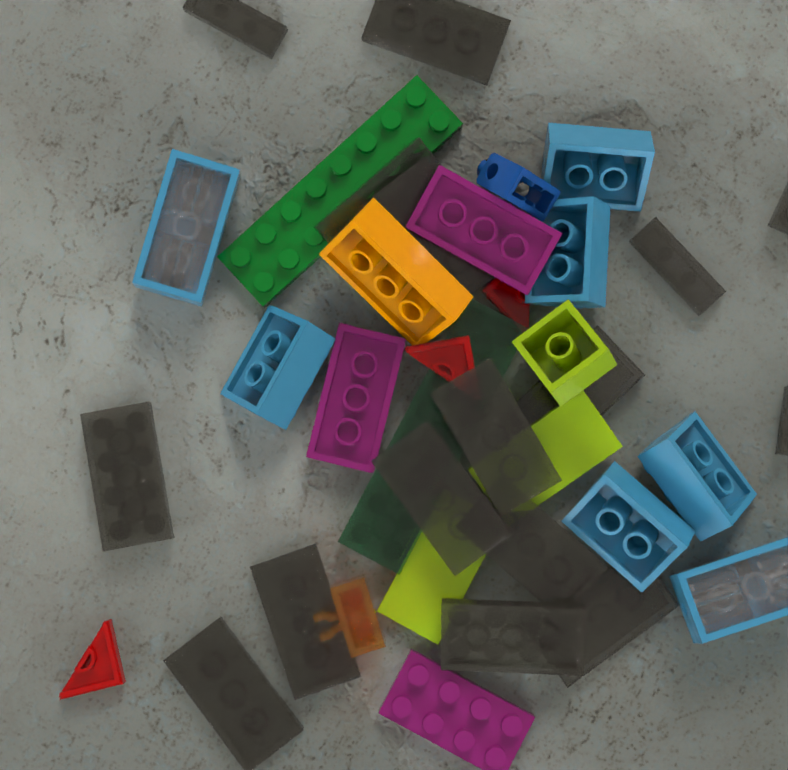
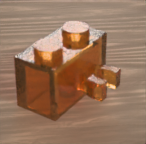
M362 574L332 584L330 591L337 611L334 613L327 611L314 614L313 618L315 623L321 620H328L329 622L340 620V623L332 625L329 631L320 633V641L329 640L337 632L343 631L351 658L386 647V639L366 575Z

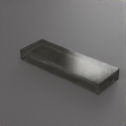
M186 0L183 5L184 12L270 59L273 58L288 32L287 26L239 0Z
M657 217L652 219L629 241L698 316L705 312L726 292Z

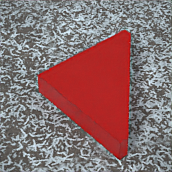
M495 278L481 292L520 334L524 333L529 329L530 304L525 303V294Z
M469 335L405 347L407 354L474 400L481 399Z
M112 619L102 623L100 630L75 667L62 692L59 693L60 700L121 685L126 682Z

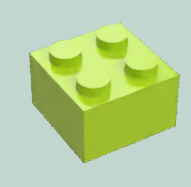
M569 299L512 341L560 407L617 366L608 347Z

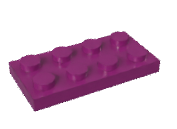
M441 165L435 171L405 226L408 230L525 295L529 294L562 235L561 232Z
M339 323L306 457L374 474L406 339Z
M410 649L378 710L380 715L482 770H508L535 719L534 714L413 649Z

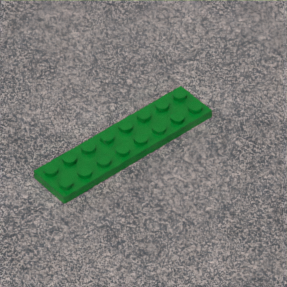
M416 75L220 253L217 258L264 308L267 307L321 257L319 253L373 197L380 203L462 128L463 123Z

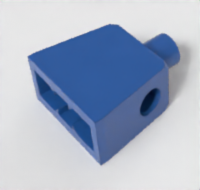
M492 153L488 159L483 160L477 168V184L543 222L561 193L560 190L529 170L496 153ZM522 182L529 186L526 196L515 192L516 187Z

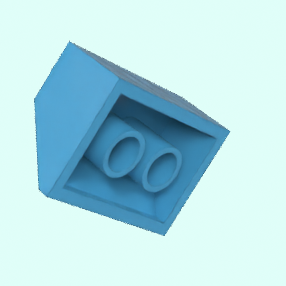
M548 123L541 179L561 191L557 199L595 196L610 205V209L641 212L655 154L651 131Z
M595 196L557 199L543 223L561 232L562 235L529 294L525 295L526 304L558 307L569 299L575 308L606 307L610 205Z
M269 304L220 394L286 430L305 394L311 387L321 365L328 356L336 338L309 321Z
M696 411L689 414L651 442L637 456L646 472L654 478L662 489L666 499L674 505L684 521L695 530L694 534L700 542L733 526L757 495Z
M615 461L561 521L640 592H643L689 546L695 533L692 527Z

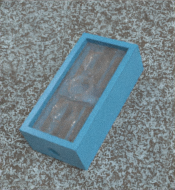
M175 149L171 150L132 281L136 288L202 307L240 179V169Z
M788 537L669 576L693 643L703 644L788 615Z

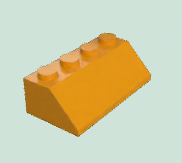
M374 197L319 253L412 346L429 342L454 323L474 297Z

